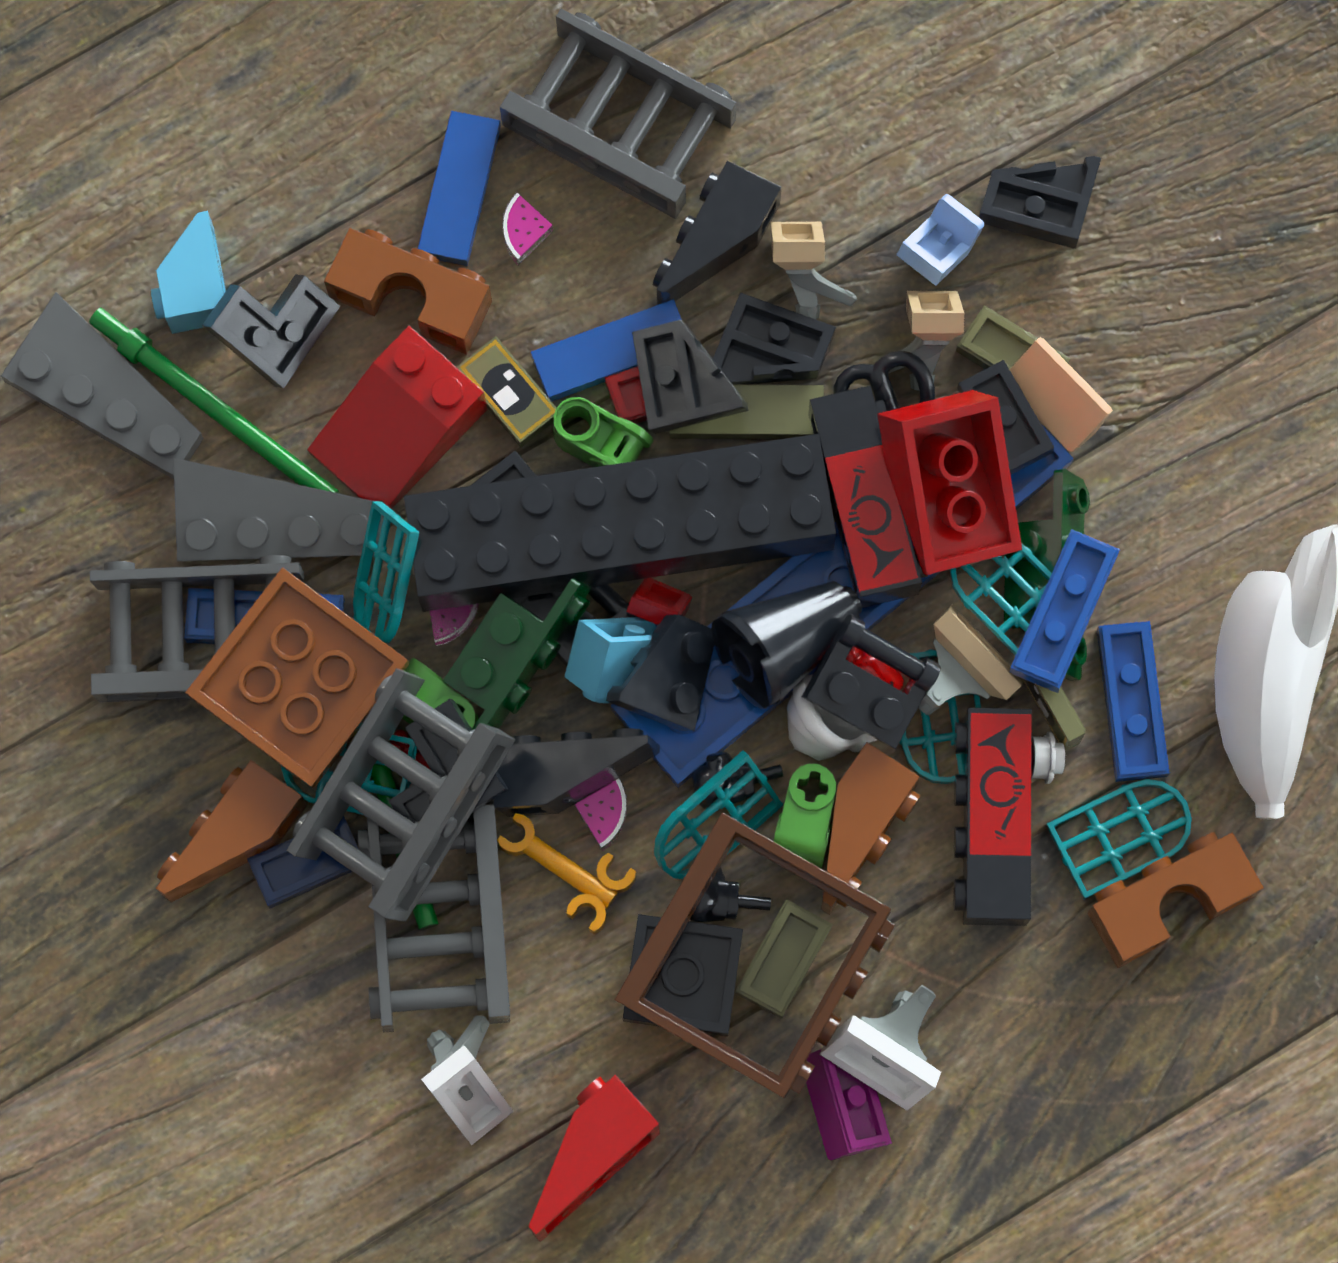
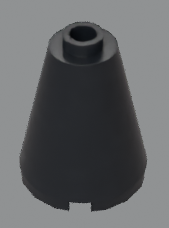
M831 581L725 611L719 618L713 620L711 624L712 639L722 665L732 661L740 675L732 680L736 688L750 703L759 709H766L782 700L820 663L843 620L850 614L860 619L859 614L862 612V605L851 587H843L838 582Z

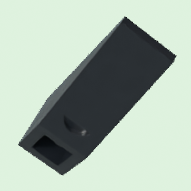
M729 161L725 163L719 175L712 172L705 182L699 200L703 201L704 204L696 218L689 215L680 228L676 243L681 246L674 259L665 258L654 277L652 285L657 287V305L673 299L677 301L758 247L780 206L782 187Z
M635 728L616 729L612 731L611 738L592 739V734L588 732H567L561 734V741L541 742V737L533 735L513 736L512 738L515 739V742L497 770L509 790L494 798V808L508 817H513L516 813L524 816L559 814L659 754L660 745L648 735H644L643 730Z

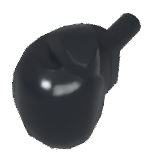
M717 752L707 755L706 763L699 766L692 773L694 793L733 759L729 753ZM744 763L720 785L723 790L725 788L729 789L750 770L748 765ZM780 764L759 769L767 777V781L783 777V770ZM754 777L730 798L733 804L753 796L755 794L753 784L760 783L757 778ZM713 791L699 805L706 809L718 797Z
M720 867L690 920L694 922L735 920L738 908L770 911L771 898L739 895V883L726 881Z

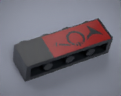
M871 385L810 399L808 410L812 432L820 436L830 501L852 587L861 602L862 608L919 595L922 584L921 578L928 577V575L923 574L917 554L912 546L910 534L886 467L877 414L887 410L883 400H874Z
M968 708L964 717V723H955V754H964V774H955L954 805L964 806V827L955 826L954 858H963V879H954L953 907L954 911H963V925L1027 926L1031 920L1032 709Z

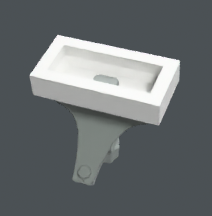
M921 985L914 993L906 990L898 992L889 1014L883 1017L867 1018L862 1016L857 1018L853 1015L836 1029L826 1047L823 1045L820 1055L900 1107L909 1110L936 1088L941 1073L926 1062L927 1058L921 1051L918 1043L919 1028L936 995Z
M478 1015L474 1016L455 1045L453 1043L454 1039L446 1031L439 1029L431 1033L429 1038H427V1047L432 1055L435 1056L436 1063L431 1066V1072L421 1079L471 1145L514 1112L476 1061L477 1053L490 1025L485 1016Z

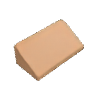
M1041 337L1030 346L1010 369L1040 423L1070 452L1077 450L1096 434L1113 411L1089 384Z

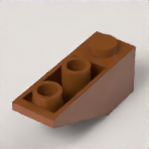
M866 742L837 785L826 872L858 890L863 882L856 878V875L867 860L875 865L892 840L885 833L894 819L897 817L905 822L921 798V795L914 791L920 776L868 742ZM823 891L821 910L827 914H831L837 903L844 908L848 906Z
M250 760L244 770L237 767L222 785L220 793L224 797L212 812L209 810L203 811L189 831V836L192 837V840L181 855L174 852L160 868L157 878L161 882L156 889L165 899L172 903L248 863L247 858L278 845L307 806L302 795L252 760Z

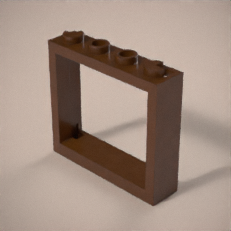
M722 812L617 994L615 1001L779 1096L786 1098L790 1089L800 1094L815 1065L807 1061L817 1042L825 1047L828 1045L842 1018L833 1014L844 995L852 1000L854 999L868 974L867 970L860 967L870 948L880 953L895 927V924L887 920L891 913V908ZM735 841L868 916L866 923L779 1076L645 999Z

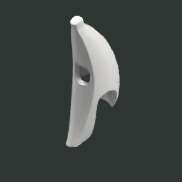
M1338 524L1316 530L1303 537L1285 573L1275 571H1254L1248 573L1234 591L1227 605L1221 625L1215 663L1216 714L1224 749L1240 784L1255 802L1256 818L1278 819L1284 816V802L1293 783L1301 755L1314 693L1338 608Z

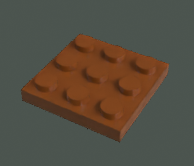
M282 567L185 693L298 779L314 789L361 728L376 703L375 693L382 681L392 675L396 668L405 671L410 663L408 659Z

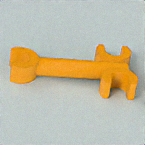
M516 813L512 819L517 826L524 829V839L518 843H512L500 835L497 843L501 850L513 856L525 853L583 893L571 900L566 914L569 918L573 919L580 908L585 906L591 907L596 911V918L591 923L589 931L594 935L601 931L606 923V910L613 903L618 893L625 892L635 883L636 871L630 868L623 879L619 881L611 880L606 872L613 863L614 856L607 853L599 860L596 869L597 877H595L535 836L534 825L530 819Z

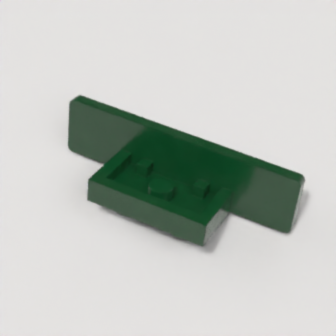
M1066 469L1054 470L1053 519L1018 523L1021 543L1028 547L1032 554L1051 573L1071 529L1084 534L1085 513L1089 510L1090 497L1082 478ZM1016 552L1005 554V556L1009 559ZM1025 557L1012 567L1033 589L1037 587L1038 590H1041L1048 583V580ZM1010 576L1008 578L1005 577L1004 599L1013 608L1017 606L1020 609L1031 597ZM1035 606L1023 616L1029 624L1035 613ZM1004 611L1005 622L1010 616ZM1084 637L1081 639L1065 676V679L1069 681L1081 680L1082 665L1087 658V646Z
M572 578L545 620H542L507 595L499 594L443 679L445 683L484 709L483 714L473 729H476L479 723L499 729L510 712L516 714L523 707L532 691V688L528 686L529 682L539 668L545 670L557 656L561 644L556 641L568 624L574 626L586 612L590 601L585 597L591 590L590 586Z

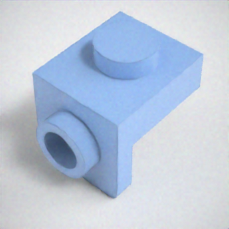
M945 194L938 201L931 216L902 243L896 255L936 286L969 254L984 227V222L950 195Z

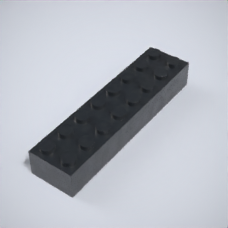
M819 434L404 496L407 522L420 532L413 565L422 612L492 602L497 599L500 593L512 599L564 591L572 578L592 587L834 550L836 538Z

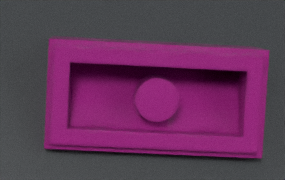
M822 1049L811 1053L807 1061L815 1065L806 1084L827 1158L829 1160H836L892 1144L877 1091L820 1055Z

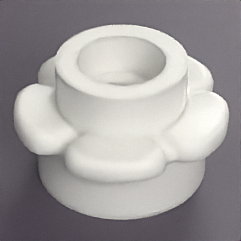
M1047 732L1044 737L1031 736V778L1044 779L1045 784H1050L1053 781L1054 774H1062L1064 771L1065 747L1063 743L1055 742L1053 733Z

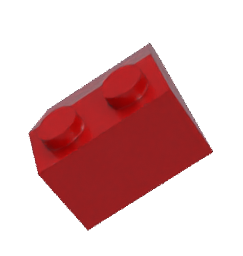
M408 326L371 364L307 451L358 498L382 501L392 509L487 411L484 391L422 336Z
M970 390L877 414L886 467L923 574L930 575L1022 550L998 397Z
M616 1075L607 1082L598 1077L576 1098L579 1101L578 1105L580 1107L573 1113L529 1224L531 1232L539 1242L546 1238L660 1135L657 1120Z

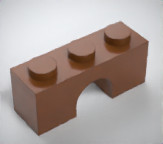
M349 228L324 280L328 296L375 316L383 299L389 293L398 289L414 290L420 293L426 300L418 318L421 336L468 355L492 303L490 286L485 284L486 280L478 273L466 268H458L456 272L439 265V260L426 251L413 248L411 252H407L392 245V240L380 232L366 229L364 233Z
M1215 832L1209 833L1187 846L1190 854L1174 863L1171 862L1169 856L1163 857L1143 868L1141 873L1144 878L1126 887L1123 881L1119 880L1094 894L1098 902L1092 905L1087 914L1117 968L1161 947L1171 937L1160 917V903L1163 897L1172 893L1191 895L1199 901L1208 918L1212 920L1251 900L1264 889L1233 832L1218 839Z

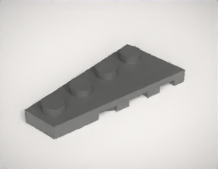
M55 292L1 375L5 383L174 479L173 458L190 461L204 439L201 432L57 292Z
M173 458L177 561L260 559V557L268 555H285L291 558L361 556L372 500ZM381 514V519H380L379 528H378V533H377V538H376V544H377V545H378V542H379V537H380L381 528H382V523H383V518H384V516H383L382 514Z

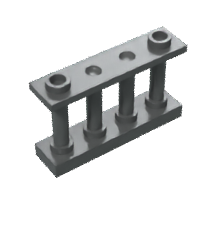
M561 8L556 15L557 35L565 39L531 95L526 94L523 98L509 91L500 106L502 126L676 219L686 204V185L682 184V179L679 176L713 120L731 129L736 121V102L732 100V96L722 87L710 82L703 85L601 30L599 23L590 16L580 12L573 15ZM582 50H585L604 60L608 65L575 119L569 118L566 121L551 113L548 105ZM628 73L652 86L619 142L614 141L610 145L595 137L592 128L625 74ZM671 96L696 111L662 166L657 165L654 169L638 160L636 151Z
M268 555L260 557V564L135 569V563L113 561L104 563V570H91L90 582L97 590H109L110 665L105 666V673L91 674V695L99 703L191 699L185 692L203 669L189 670V664L184 663L182 587L213 586L216 653L235 629L234 585L265 584L267 588L282 567L304 582V571L300 563H291V557ZM161 588L163 663L157 665L158 671L137 672V666L132 665L130 589Z
M396 668L394 673L385 678L379 685L375 693L376 703L311 811L306 812L296 823L293 830L294 839L286 851L294 856L316 861L321 852H325L375 886L374 893L376 895L368 906L384 918L406 922L514 744L515 739L502 730L483 723H479L476 729L469 732L416 697L425 681L418 675ZM404 715L457 749L458 759L448 775L440 777L388 742ZM377 760L430 795L429 801L431 804L420 821L413 823L361 788ZM349 806L402 841L403 850L393 867L386 869L333 833Z
M484 805L474 811V821L465 823L449 849L466 848V854L476 853L478 873L467 874V880L429 882L416 904L469 901L470 906L480 905L482 926H471L472 932L387 938L386 918L374 911L379 987H369V1006L371 1020L381 1019L383 1033L394 1032L392 1012L477 1006L478 1011L488 1010L490 1024L510 1022L494 805ZM367 818L368 830H358L359 850L380 865H382V855L400 854L403 850L402 841L391 833L380 834V826ZM372 885V896L374 898V896L376 895L374 893L375 886ZM466 953H473L474 958H484L486 978L475 979L476 984L391 991L389 960Z

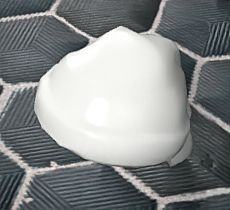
M808 674L793 688V695L787 706L789 740L795 750L820 761L832 758L845 750L859 752L866 742L877 741L872 736L801 697L813 675Z

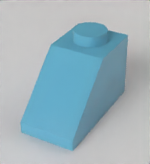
M208 211L196 214L156 270L159 288L151 289L153 307L156 318H165L172 334L204 328L202 326L226 292L215 231Z
M639 617L579 620L564 677L580 688L583 696L598 703H610L606 701L607 693L613 686H622L634 670L631 661L641 648L646 647L650 643L652 633L658 625Z

